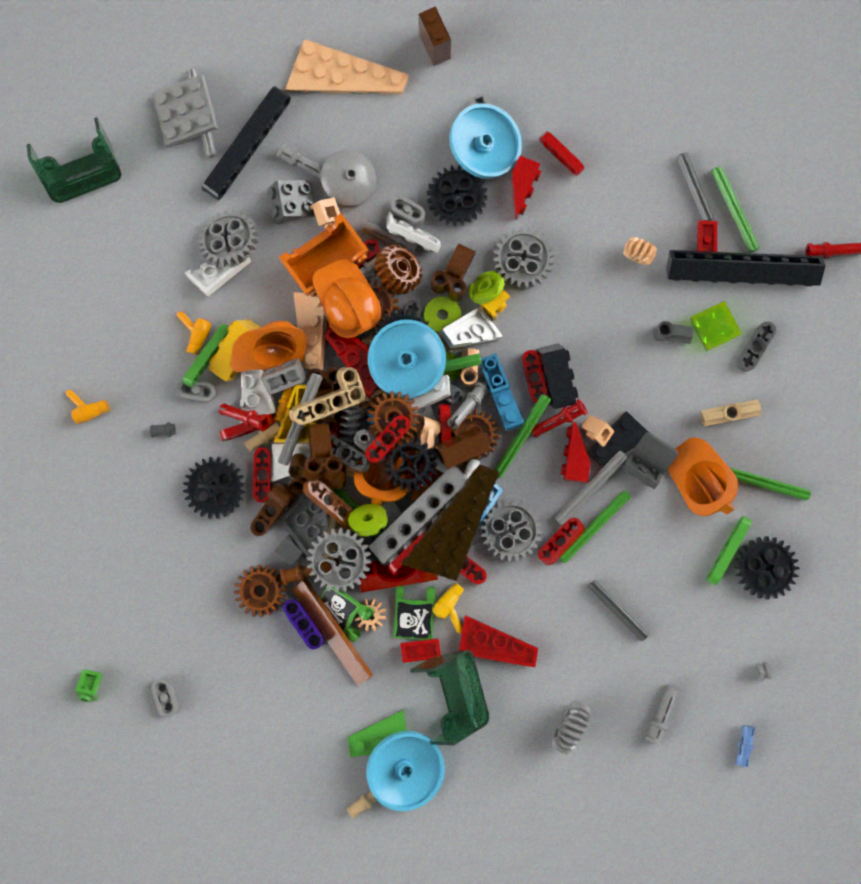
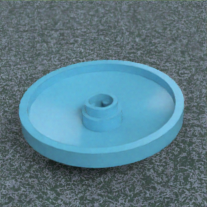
M490 104L471 105L464 109L452 123L449 134L450 147L456 161L468 173L479 178L494 179L505 175L516 165L522 150L521 135L514 120L502 109Z
M399 320L383 327L375 335L368 352V367L375 383L388 394H390V391H393L395 397H397L398 392H401L400 398H404L406 394L409 395L408 398H415L431 391L439 383L446 366V352L438 334L429 326L415 320Z
M416 731L393 733L378 743L369 757L366 767V779L369 789L379 803L391 810L410 811L428 803L440 789L445 772L444 759L438 746L426 735Z

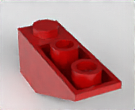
M519 155L511 176L514 217L516 220L519 215L524 214L527 207L524 203L527 198H531L534 191L532 187L533 182H538L542 172L539 170L540 163Z
M572 422L566 431V437L569 438L568 445L564 446L563 456H566V462L561 466L560 475H563V480L586 484L588 483L591 463L577 423Z

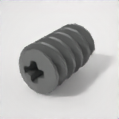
M351 406L342 410L346 414L340 415L346 421L340 422V425L345 428L340 429L339 432L345 434V436H340L339 439L357 449L354 444V437L358 431L364 429L362 425L365 423L363 418L365 417V412L359 407Z

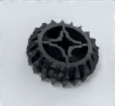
M413 438L409 439V443L402 439V445L400 446L396 443L395 446L397 448L389 450L392 455L385 456L386 459L390 460L384 463V466L388 467L385 473L390 475L388 480L390 482L394 481L393 485L395 487L400 485L401 490H405L407 487L408 491L411 492L413 486H415L416 490H420L419 484L426 487L425 480L428 479L430 482L433 480L429 475H436V471L432 468L437 467L438 464L432 461L436 460L437 457L432 454L434 450L428 448L426 442L422 444V441L417 439L414 444ZM415 450L421 453L419 455L416 454L414 456H409L406 452ZM401 456L402 464L398 467L399 469L396 470L397 461ZM406 458L414 464L415 471L409 467ZM426 459L425 468L423 472L420 473L419 467L423 463V460ZM412 473L416 478L403 479L400 476Z

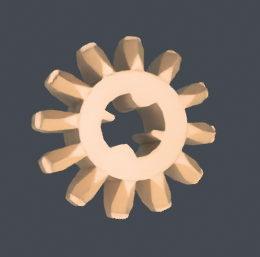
M631 237L624 247L623 254L634 262L650 265L656 256L657 248L648 241Z
M374 598L371 600V605H369L367 599H364L365 606H369L374 610L373 616L375 618L373 620L371 618L363 620L359 616L354 618V621L361 619L362 622L358 625L359 628L366 624L365 631L369 630L370 625L372 630L376 631L375 623L382 627L383 623L379 619L386 620L387 618L380 615V613L386 612V608L379 610L378 608L382 605V602L375 606Z

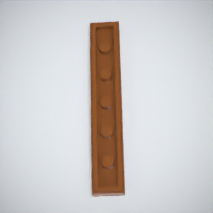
M305 579L291 589L357 686L373 676L372 672L308 579Z

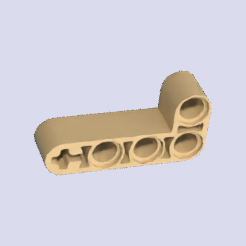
M350 367L340 368L336 375L340 389L293 407L289 413L291 421L304 425L362 402L365 392L358 372ZM346 371L351 373V378L348 381L344 379ZM355 389L357 391V397L355 399H352L350 394L351 391ZM335 396H338L340 399L337 406H334L332 403ZM317 403L322 405V410L319 413H316L314 410ZM299 411L303 413L309 412V414H303L301 419L297 418Z

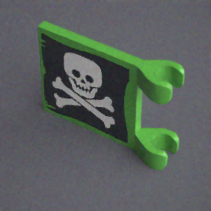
M327 585L321 597V600L351 642H355L362 634L359 629L350 627L356 614L358 613L363 620H368L374 610L369 606L360 604L341 589L336 593L333 586L328 591Z
M404 586L396 587L394 638L432 639L434 618L432 609L435 600V587L427 588V600L404 599Z

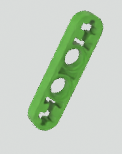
M223 323L217 329L184 375L182 380L184 384L192 388L209 366L211 357L218 352L220 341L227 336L229 332L227 331L228 325Z
M741 516L712 566L706 581L713 585L719 583L750 528L752 520Z

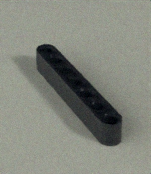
M276 86L271 88L203 183L202 190L218 201L225 195L291 101L290 95Z

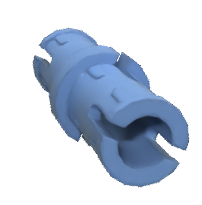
M743 725L740 742L737 745L739 749L736 765L749 767L751 750L754 748L752 744L756 728Z

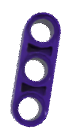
M297 599L286 601L283 611L306 646L312 650L320 648L324 644L325 638L300 601ZM291 602L298 606L296 613H291L288 609ZM301 619H306L309 622L307 629L300 627L299 622ZM312 635H317L320 638L318 645H313L310 642Z

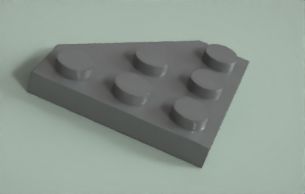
M304 493L278 520L308 557L312 556L308 549H315L311 543L313 541L319 543L317 536L319 535L324 538V531L328 532L330 516ZM327 495L324 496V502L326 505H330L331 500Z

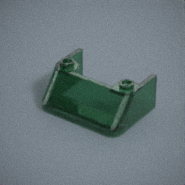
M98 117L94 118L98 136L91 143L94 153L60 166L58 161L51 156L39 159L31 144H26L28 160L52 201L63 203L117 182L121 178V168Z
M460 650L432 657L410 668L411 673L426 672L431 678L438 676L440 678L448 713L441 719L442 734L430 741L431 745L454 746L488 724L489 711L475 659L471 651Z

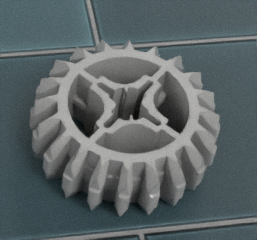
M575 700L567 707L552 739V746L557 751L568 755L578 745L591 715V710L588 706Z

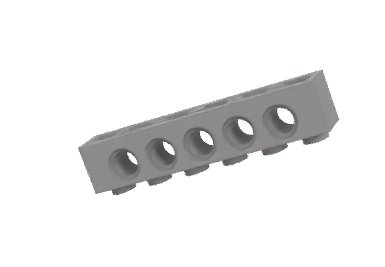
M456 466L448 469L369 548L383 564L389 565L430 527L442 510L446 509L452 502L451 499L454 495L458 494L464 487L468 478ZM453 485L454 490L448 495L447 488ZM439 499V506L434 508V500ZM424 512L425 519L420 522L419 515ZM410 526L411 533L406 536L405 529ZM394 539H396L397 546L394 549H392L391 543Z

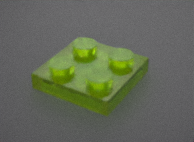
M725 301L690 317L706 352L742 335Z

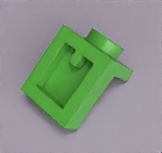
M82 670L75 689L81 701L91 702L98 700L97 691L103 677L102 673Z

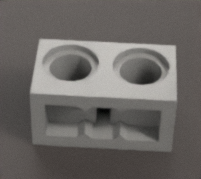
M299 358L263 371L261 379L268 394L271 395L305 382L306 373Z

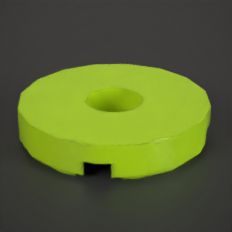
M496 271L484 272L476 278L477 281L475 283H471L468 294L474 303L486 304L494 300L501 293L505 284L504 279Z
M445 296L435 297L429 301L424 311L425 322L429 321L427 326L433 328L438 334L442 329L462 316L458 303ZM446 311L448 313L447 319L440 320L437 317L438 312Z
M365 504L350 513L348 522L352 532L354 531L359 536H370L378 533L379 529H384L388 518L386 510L382 506Z

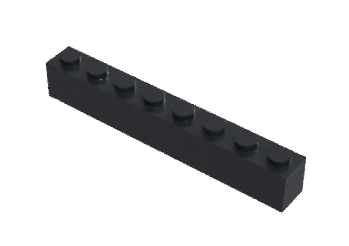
M669 250L666 272L668 280L766 283L768 285L785 284L788 286L805 285L811 287L813 285H821L826 265L822 256Z

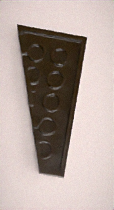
M479 464L466 480L464 487L451 499L452 502L448 507L442 510L426 530L423 538L414 545L407 558L405 557L402 560V565L457 581L499 471Z

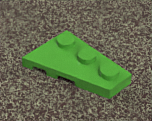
M404 709L348 736L350 757L371 755L377 744L384 738L396 732L407 731Z

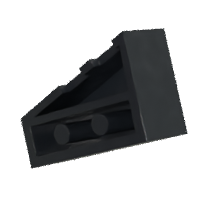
M559 343L537 348V353L541 356L542 371H544L545 384L551 399V406L554 409L577 403L578 391L576 387H573L572 380L575 379L572 368L569 369L568 361H571L569 351L565 350Z

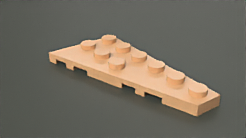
M304 39L285 91L287 93H293V91H302L303 93L316 91L322 93L361 92V94H368V92H379L380 94H403L409 75Z

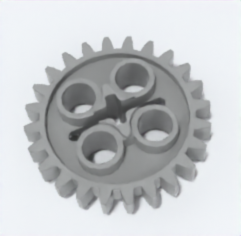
M225 210L222 216L218 212L216 219L211 216V222L205 221L206 228L201 227L203 233L198 234L201 240L197 241L200 245L199 250L210 264L214 263L215 266L221 264L225 268L228 263L232 267L233 262L240 265L239 260L246 261V255L252 256L250 250H256L254 244L259 243L256 238L259 236L257 226L252 218H249L247 214L243 215L241 211L236 214L232 210L228 214Z
M520 227L518 233L513 229L512 235L508 232L505 233L506 239L500 237L502 244L496 243L498 250H495L493 255L497 257L493 259V262L498 263L495 266V270H501L499 274L505 276L504 282L511 280L510 286L517 283V288H520L521 284H524L525 289H527L528 283L535 287V281L541 284V277L547 279L548 274L546 272L552 271V268L548 265L554 264V261L550 258H553L555 254L549 253L553 246H547L549 239L542 240L544 234L537 236V229L530 233V227H528L526 232ZM518 244L521 249L515 251L511 248V245ZM531 247H536V248H538V249H539V253H537V254L531 253V252H530V248H531ZM522 255H526L525 261H522ZM515 262L518 265V267L516 269L509 268L508 263ZM533 265L536 267V271L529 272L526 267Z
M505 499L504 505L498 501V508L492 506V513L488 512L486 514L488 519H482L486 526L480 527V529L485 530V533L480 536L487 538L483 544L489 543L488 551L495 550L493 556L500 553V560L507 556L508 561H511L512 556H514L515 560L519 561V555L525 559V552L533 554L531 547L538 548L535 541L542 540L537 537L538 534L543 533V531L538 530V527L543 524L536 522L540 516H533L536 510L529 511L530 504L523 507V500L516 504L515 499H512L511 504H509L507 499ZM513 512H518L521 515V520L517 523L511 520ZM494 521H502L504 528L501 531L495 530L493 527ZM522 522H527V525L514 531L515 535L509 533L498 539L496 538V535L509 529L508 525L514 527ZM520 530H528L530 535L527 540L520 538ZM505 537L512 540V546L508 549L502 546V540Z
M340 527L338 533L332 528L330 535L325 530L324 538L318 535L319 543L314 541L311 543L315 549H308L312 556L306 558L312 561V563L307 565V568H313L310 576H317L314 582L321 580V588L327 584L328 591L333 586L336 593H338L340 587L346 592L348 585L351 589H354V582L360 585L359 577L366 578L363 571L370 570L365 564L371 563V560L366 559L367 556L371 555V552L364 551L368 544L361 545L363 537L357 540V533L351 536L350 529L343 533L342 527ZM334 542L338 545V550L330 552L327 545ZM350 548L355 549L357 552V556L353 559L348 558L346 555V551ZM325 553L335 558L341 555L342 560L353 562L356 566L354 567L344 562L338 565L335 559L323 557L322 554ZM324 561L330 562L332 569L324 571L321 568V563ZM348 568L351 571V575L349 577L341 576L340 569Z

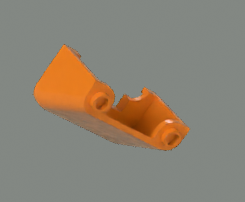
M342 213L334 218L336 222L332 224V227L330 224L327 225V229L299 249H293L294 254H288L286 251L279 256L285 269L306 296L311 295V297L317 295L312 281L313 275L318 269L341 259L361 264L368 258L369 250Z

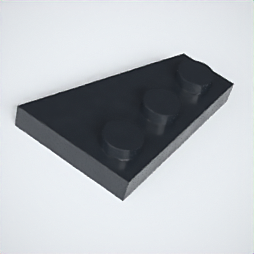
M627 411L611 426L615 432L606 445L603 447L596 442L587 452L600 466L609 462L619 451L626 453L633 449L643 435L649 432Z

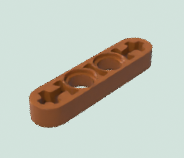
M320 480L306 481L303 485L305 495L344 529H350L349 522L346 520H348L353 509ZM325 495L329 496L331 500L330 505L325 504ZM339 507L344 510L343 518L338 514Z

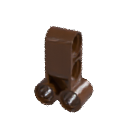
M458 244L445 271L440 270L433 274L430 285L432 291L437 294L447 291L450 300L455 302L461 301L466 291V283L463 279L476 251ZM441 280L444 284H437L435 281ZM458 288L461 292H455L453 289Z
M330 367L327 371L314 368L309 371L308 381L312 373L321 374L322 377L316 398L340 389L338 380H335V375L340 368ZM347 372L344 373L345 381L349 379ZM335 396L332 403L334 406H337L340 399L338 396ZM317 403L316 413H319L322 410V405ZM341 410L317 419V422L319 424L324 422L338 424L341 420Z
M308 424L310 458L306 460L304 465V477L309 481H316L320 478L321 474H324L329 480L337 479L341 473L342 460L337 456H332L329 424ZM335 466L337 469L331 470L328 467ZM315 467L317 471H310L308 468Z
M300 453L294 454L291 457L288 470L291 476L289 490L297 495L304 493L303 485L308 481L303 475L304 465L308 458ZM342 464L341 473L337 479L329 480L324 474H321L318 480L329 489H341L346 486V466ZM335 466L328 467L331 470L337 469ZM315 467L308 468L310 471H317Z
M277 483L268 494V500L250 525L251 532L256 536L267 534L286 507L291 505L297 494L292 493L289 490V486L285 483ZM269 506L275 508L276 513L274 516L269 514ZM258 522L264 524V531L258 529Z

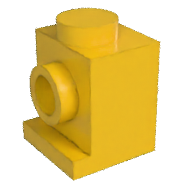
M502 290L494 300L481 304V307L487 315L495 320L498 315L497 312L501 313L508 306L506 303L510 296Z

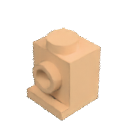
M335 197L318 201L310 206L314 210L318 226H324L325 229H327L329 224L332 227V224L336 222L334 218L340 214Z
M589 415L581 426L589 439L592 441L596 440L603 447L615 432L606 422L592 415Z

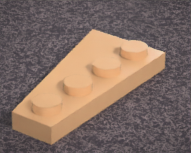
M293 292L297 326L305 333L307 338L304 359L302 361L303 369L318 368L323 370L326 341L324 334L327 330V319L324 317L325 312L318 295L311 297V295L306 296L302 292Z

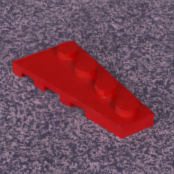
M330 328L324 334L326 340L344 365L354 368L358 372L364 392L370 398L379 386L375 383L369 371V347L356 336L344 338Z
M465 615L458 654L536 667L539 648Z

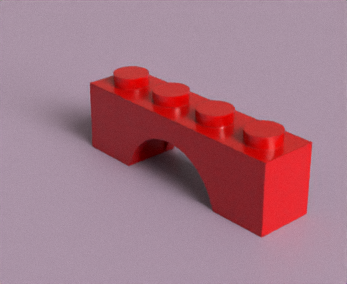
M376 560L365 564V566L370 568L369 571H363L366 578L359 577L361 593L438 580V576L411 567H407L400 574L394 576L388 569V566L381 565Z

